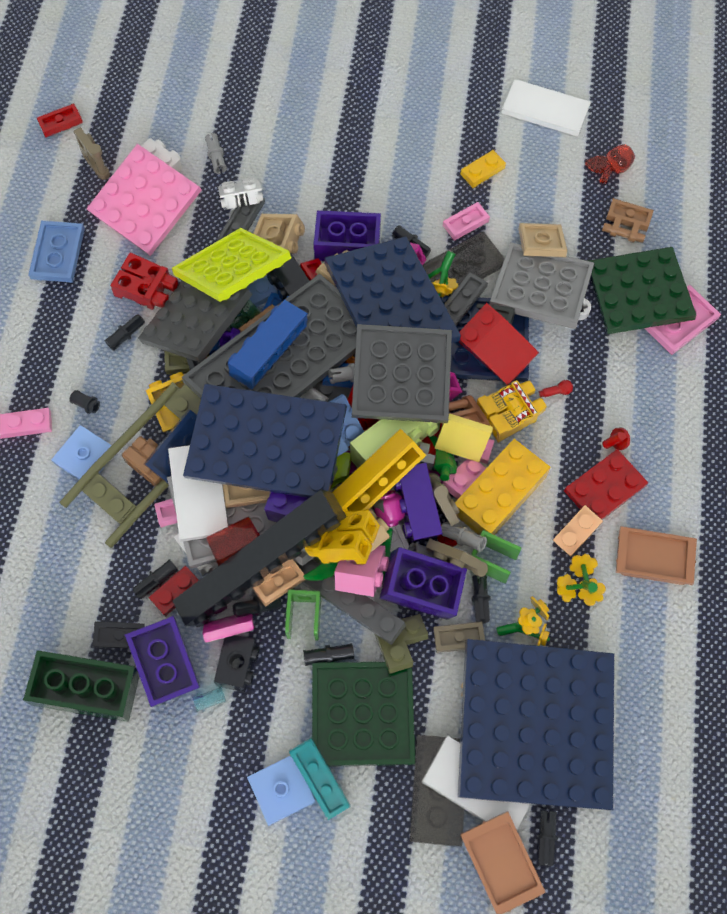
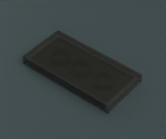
M482 231L449 249L456 253L448 270V278L456 279L458 285L461 284L469 272L483 279L500 270L505 258L485 232ZM447 251L422 265L427 275L441 267ZM442 272L430 278L431 282L439 280Z
M417 735L409 842L462 847L463 840L460 834L463 833L464 809L421 782L445 737ZM453 738L460 743L461 738Z

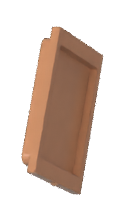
M620 527L616 573L679 585L694 584L696 538Z
M508 811L460 834L496 914L509 912L546 893Z

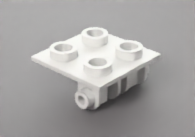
M254 177L242 179L240 183L227 181L222 183V186H218L220 198H225L221 199L222 208H236L235 195H237L238 204L241 207L240 194H243L245 206H247L245 193L248 195L249 205L259 204L260 201H263L262 192L258 193V191L262 190L259 179L255 180Z

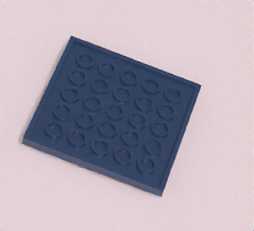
M474 639L465 640L458 798L613 810L614 653Z

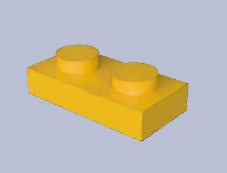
M492 150L462 168L460 175L474 188L505 169L506 163Z

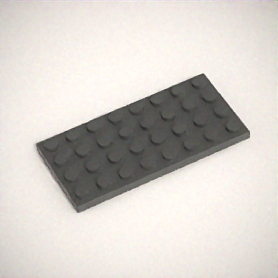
M318 274L285 299L307 313V327L289 345L288 349L252 390L229 376L228 360L233 353L239 352L246 338L254 335L258 325L270 317L272 310L183 375L182 380L200 399L205 384L300 398L328 375L329 369H336L356 353L357 328L338 289L321 274Z

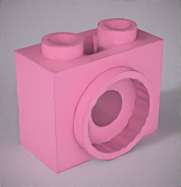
M378 546L370 552L366 564H357L354 560H349L348 562L340 560L335 570V590L374 597L377 587L381 588L382 572L388 569L389 557H385V546Z

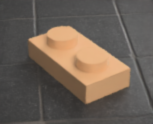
M584 506L553 541L571 557L603 523V520L587 506Z
M293 559L283 563V567L279 571L265 576L263 583L252 587L265 607L287 593L288 590L293 589L306 580L303 577L304 573Z

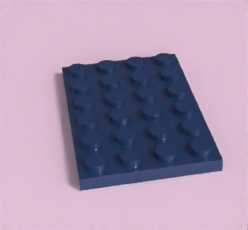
M406 236L325 258L324 264L356 328L357 324L445 329L452 330L451 343L460 341L461 334Z
M205 384L183 476L187 479L310 498L319 490L330 491L347 406L340 403Z

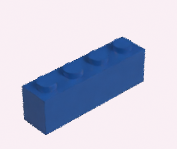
M284 300L279 306L276 305L272 309L270 317L258 325L254 335L246 338L239 352L233 353L229 358V376L252 390L288 349L289 345L307 327V313L287 300Z

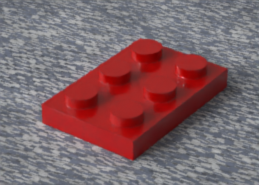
M616 449L568 485L564 492L580 510L587 506L603 520L648 485V481Z

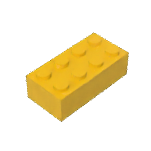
M514 438L455 502L460 511L456 514L458 519L478 535H481L483 530L495 535L546 479L551 467Z

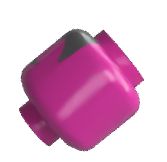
M389 490L373 505V511L377 516L376 519L381 518L388 527L397 526L399 521L405 517V513L401 512L399 502L403 497L396 493L395 490Z

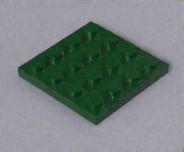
M673 246L589 260V262L594 263L590 278L607 334L695 320L696 312Z
M385 662L312 663V739L329 767L415 765L412 667L389 674Z

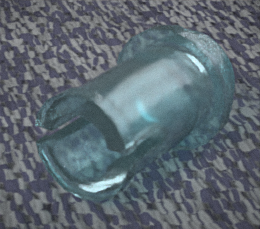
M222 687L201 695L197 693V696L193 697L197 712L201 710L205 712L206 708L226 702Z

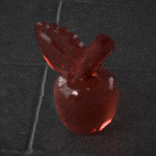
M623 144L612 148L606 154V157L595 156L586 160L585 166L592 172L602 173L599 182L607 184L613 171L621 174L632 166L635 154L630 146Z

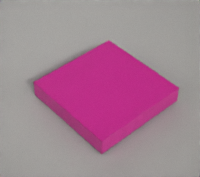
M250 614L242 617L232 615L204 624L202 633L204 642L207 643L252 631L254 629L253 615Z

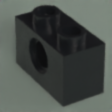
M238 635L224 638L214 678V683L217 687L246 692L247 686L252 685L254 671H251L253 661L257 662L260 647H257L255 639ZM235 659H244V665L241 668L235 669L232 667V662Z

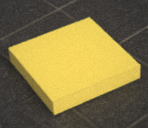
M449 413L448 423H443L435 449L479 462L493 427Z

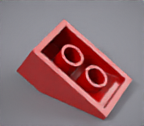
M488 303L459 332L461 334L459 343L507 386L539 354Z

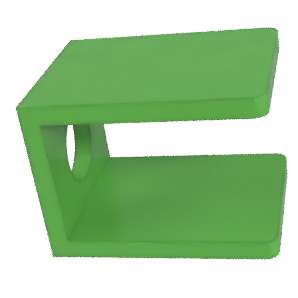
M482 531L480 536L487 538L486 547L517 560L522 549L520 546L487 531ZM474 549L471 555L485 562L488 566L486 575L506 584L511 572L476 556L478 551Z
M288 590L285 625L287 639H291L294 602L316 603L314 637L315 640H319L322 600L320 591Z

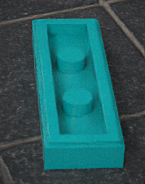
M312 737L289 750L292 759L328 820L351 807Z

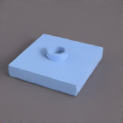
M80 425L51 461L79 480L112 445Z
M291 755L247 777L268 826L316 803L309 786Z

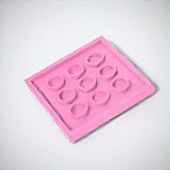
M137 144L86 209L151 256L202 189Z

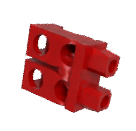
M130 252L110 286L115 297L120 299L125 297L153 310L155 306H165L169 295L163 293L164 290L168 289L174 292L179 282L178 278L169 274L167 267L160 266Z

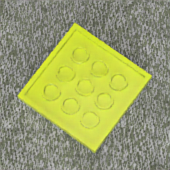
M239 228L171 269L174 276L221 302L229 299L237 291L247 288L255 280L265 277L273 269L283 266L285 262L291 259V255L288 250Z

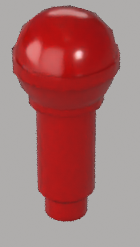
M564 379L555 386L538 391L540 398H546L556 394L569 395L573 391V384L571 381Z

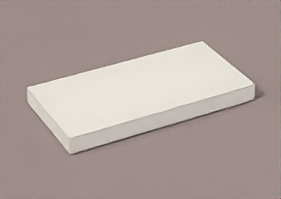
M514 79L501 114L578 137L591 102Z
M190 445L168 448L180 542L228 535L229 529L222 484L185 478L183 473Z
M446 736L421 782L482 821H488L508 811L516 830H518L530 804L458 798L460 743Z

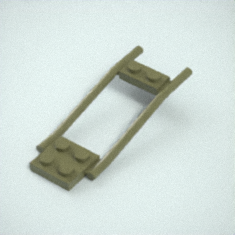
M172 382L161 396L86 471L59 503L67 508L79 493L83 491L114 520L120 523L119 527L105 541V544L112 548L169 485L161 480L136 506L98 472L164 405L181 419L188 409L197 415L201 399L186 384L180 389Z

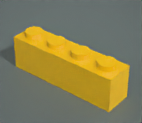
M399 429L333 491V494L344 512L369 510L414 468L426 454L402 429Z

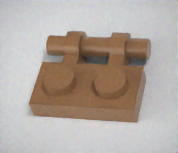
M613 198L606 220L614 223L613 225L604 223L602 231L610 233V236L616 237L618 235L628 238L630 242L638 241L643 243L646 235L638 233V230L647 232L654 210ZM620 224L632 227V230L624 229L619 226Z

